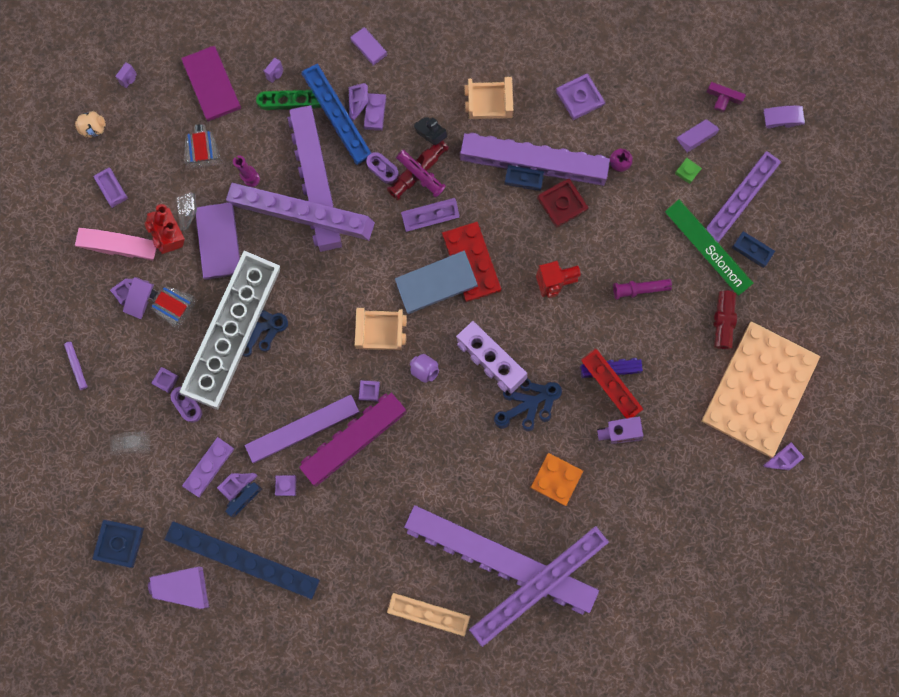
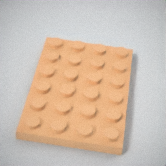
M752 321L749 322L701 422L773 458L820 356Z

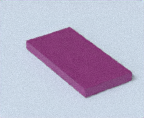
M215 45L181 58L207 122L241 109Z

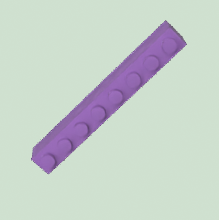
M310 105L291 109V117H288L290 128L294 129V133L291 136L293 144H297L298 150H295L296 159L301 162V167H298L300 178H304L305 184H302L303 193L308 195L309 202L333 207L312 107ZM311 226V229H315L316 233L313 236L314 245L319 247L320 252L342 247L339 233Z
M464 133L460 153V161L506 169L508 165L540 170L544 171L546 176L563 179L570 178V180L603 186L607 180L610 162L609 158H605L602 155L592 156L587 155L585 152H569L567 149H552L545 145L540 147L528 142L518 143L511 139L500 140L493 136L483 137L476 133Z
M231 183L226 201L235 207L365 240L370 239L375 224L373 220L365 215L236 183Z

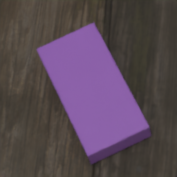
M365 27L350 37L353 44L372 65L387 55L384 48Z
M110 167L93 176L112 208L128 199Z

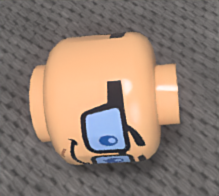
M91 111L79 115L75 125L80 135L91 138L102 134L106 123L102 116Z

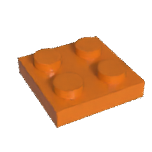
M548 453L531 489L566 506L583 470Z

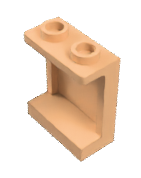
M505 77L504 82L472 83V78H468V85H465V96H468V102H465V113H469V119L512 118V77Z
M356 308V349L402 350V345H406V334H403V326L407 324V315H403V309H399V312L365 311L364 308Z

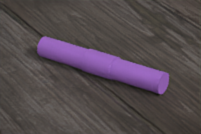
M66 342L64 346L79 389H86L88 387L72 342Z

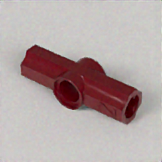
M726 290L718 293L717 311L714 315V320H716L714 322V327H716L714 347L717 349H732L733 330L737 324V313H735L736 293Z

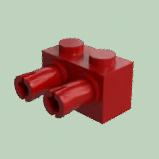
M164 204L157 205L155 212L147 214L145 222L147 232H151L155 248H159L161 254L182 248L185 238L172 212Z
M558 261L539 265L536 279L542 297L553 298L558 296L564 285L578 282V277L581 276L578 265L561 269Z

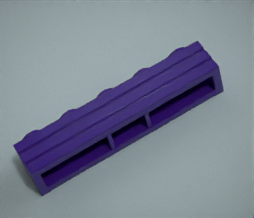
M631 358L628 361L626 359H619L616 362L614 360L607 361L617 375L637 374L643 371L641 359ZM581 364V378L593 377L584 364Z

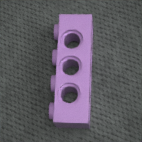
M474 321L456 336L457 346L463 352L467 351L471 355V360L476 365L480 364L485 368L483 370L485 374L491 379L494 377L498 381L497 385L504 392L508 391L512 394L527 379V372ZM477 342L482 344L479 349L473 348L472 345ZM492 355L496 359L488 362L485 360L486 357ZM505 368L509 370V373L501 375L499 371Z

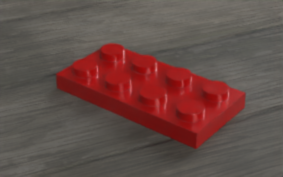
M478 222L442 232L449 256L462 251L466 252L478 287L463 292L465 302L500 292L502 289Z

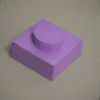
M276 58L264 70L266 79L272 83L275 79H279L283 73L281 61Z
M125 63L115 77L120 85L127 88L129 84L135 81L137 74L130 64Z
M276 476L275 496H296V476Z

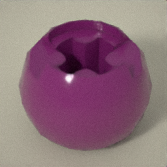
M620 148L612 152L610 155L612 169L617 172H623L631 167L633 159L628 150Z

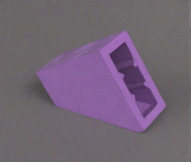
M203 567L150 577L148 590L153 598L200 609L209 607Z

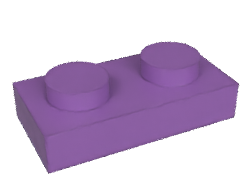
M368 93L364 129L383 131L386 95Z

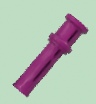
M404 149L398 153L396 159L421 181L420 183L423 187L428 188L433 193V197H437L445 189L446 185L444 183L441 184L434 177L433 173H428Z
M238 155V160L234 157L233 165L239 170L240 178L249 187L257 186L260 182V176L256 170L247 164L243 156Z
M671 279L641 283H636L635 281H629V283L625 284L614 283V298L618 300L620 297L627 296L634 298L637 294L671 291L672 287L669 286H672Z

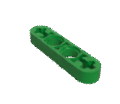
M312 90L260 92L256 97L257 104L262 110L296 109L310 105L312 108H322ZM299 96H304L306 101L304 103H297L296 99ZM281 97L288 98L285 104H280L278 100ZM264 98L268 99V101H266V104H263L262 102Z

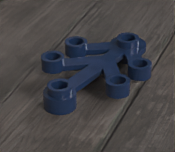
M262 310L260 317L267 320V322H257L246 348H249V353H243V356L248 357L252 354L254 344L265 330H269L265 339L259 342V348L263 352L269 351L271 342L277 332H282L287 328V317L281 313L272 315ZM277 320L282 321V324L280 326H276L275 323ZM263 343H268V347L266 349H263L261 347Z
M527 378L523 383L526 382L529 386L524 387L521 384V390H531L540 394L531 396L513 392L511 396H507L506 393L508 391H503V396L506 400H516L524 403L507 412L501 411L496 413L494 416L495 425L500 429H504L509 426L510 419L528 410L527 417L523 420L522 426L525 431H532L538 405L546 400L544 409L539 412V417L541 421L548 422L551 419L553 402L562 395L561 386L555 382L547 383L545 386L531 383ZM550 389L556 390L554 393L549 392ZM547 413L549 416L544 418L542 414ZM500 416L505 417L503 421L498 420ZM527 422L532 424L530 427L525 426Z

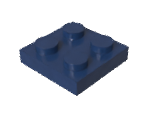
M103 520L92 560L134 568L144 528Z

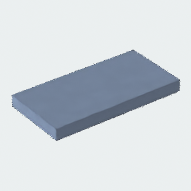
M465 251L395 278L408 314L478 287Z

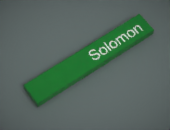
M680 199L665 211L738 296L754 284Z

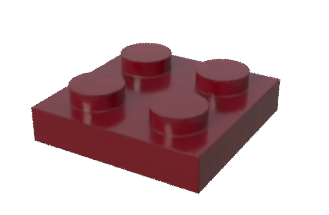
M570 178L537 196V199L556 228L589 209Z

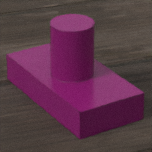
M713 82L710 83L706 93L718 97L714 109L721 112L725 111L728 101L740 105L746 96L744 93Z

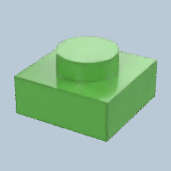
M686 158L675 174L691 184L702 168Z

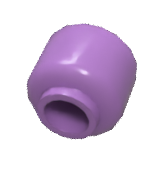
M421 354L418 357L415 356L410 362L411 374L424 383L433 381L439 373L438 362L426 354Z

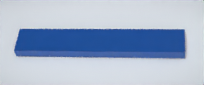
M316 64L303 70L302 75L355 164L358 165L366 161L371 151L319 65Z

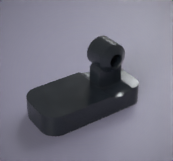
M424 117L414 125L416 133L433 145H437L448 136L446 129L442 128L433 117L431 119Z

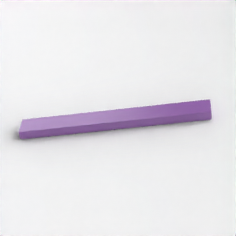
M595 526L470 628V632L483 647L608 544V540Z

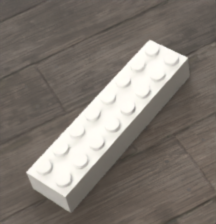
M243 252L179 392L182 396L214 409H219L280 272L279 265L249 252Z

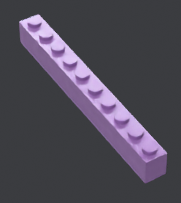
M415 505L404 527L408 529L407 534L416 538L421 535L426 538V543L435 547L438 543L444 546V551L452 555L455 552L462 554L461 559L473 563V560L481 563L480 568L491 572V569L499 572L498 576L509 580L510 577L518 580L516 584L521 587L546 567L535 560ZM568 576L547 594L555 597L554 602L562 606L568 603L573 606V611L583 615L584 612H591L599 590Z

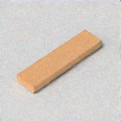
M395 593L392 594L387 611L389 614L464 637L470 619L468 615Z

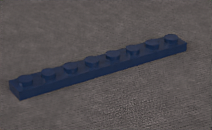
M172 521L164 539L309 599H313L320 582L317 578Z

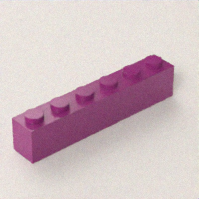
M392 392L389 395L387 393L382 395L378 399V404L374 407L369 406L362 412L363 416L359 419L354 418L347 424V429L343 432L340 430L332 436V441L328 444L326 442L316 449L318 451L312 457L309 455L301 461L302 465L299 468L313 486L317 487L407 413L406 409Z

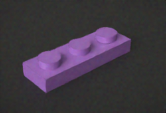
M455 198L401 212L406 232L459 218Z
M217 437L182 486L197 497H200L234 448Z

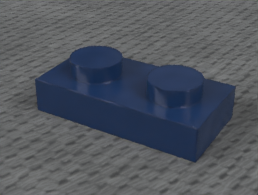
M508 165L504 185L541 191L544 171Z
M744 231L732 246V249L763 268L775 253L773 249Z
M255 482L247 484L242 489V494L238 498H233L227 504L228 508L225 512L234 518L262 488Z

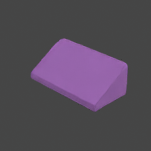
M706 119L676 139L685 151L689 152L715 136L719 128Z

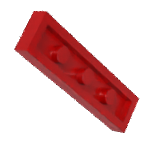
M596 348L580 360L626 419L633 418L643 410L639 402Z

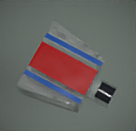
M203 124L195 125V133L188 134L185 138L184 163L187 168L195 169L222 165L223 161L213 133L211 131L206 132L205 125Z
M165 286L161 293L152 289L148 298L154 302L151 309L177 331H179L198 302L194 296Z

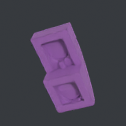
M781 106L764 109L766 128L783 125L793 127L805 124L802 106Z
M134 277L123 312L142 319L154 284Z

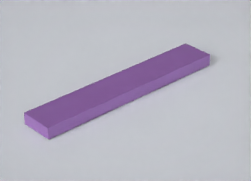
M766 151L706 227L718 243L781 163L779 159Z
M349 395L246 444L245 447L252 463H256L360 412L352 395Z

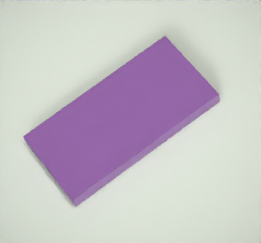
M231 203L196 207L195 212L204 280L233 276L240 260L233 205Z

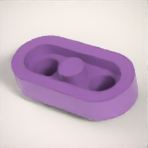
M374 152L367 157L368 169L386 184H392L397 181L399 177L397 167L382 154ZM374 162H379V165H373ZM388 173H392V174H393L392 177H387L386 175H387Z
M182 387L175 388L171 393V401L183 419L188 422L198 421L202 416V409L198 402L187 397L180 401L179 396L181 394L179 392ZM191 410L196 411L194 416H190Z

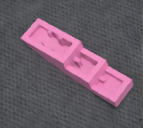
M79 228L75 242L76 247L110 255L118 254L130 258L138 257L152 261L156 251L153 240L86 228Z

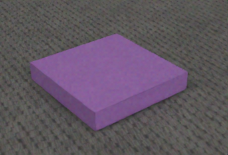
M588 73L556 88L558 96L573 120L605 105V101Z

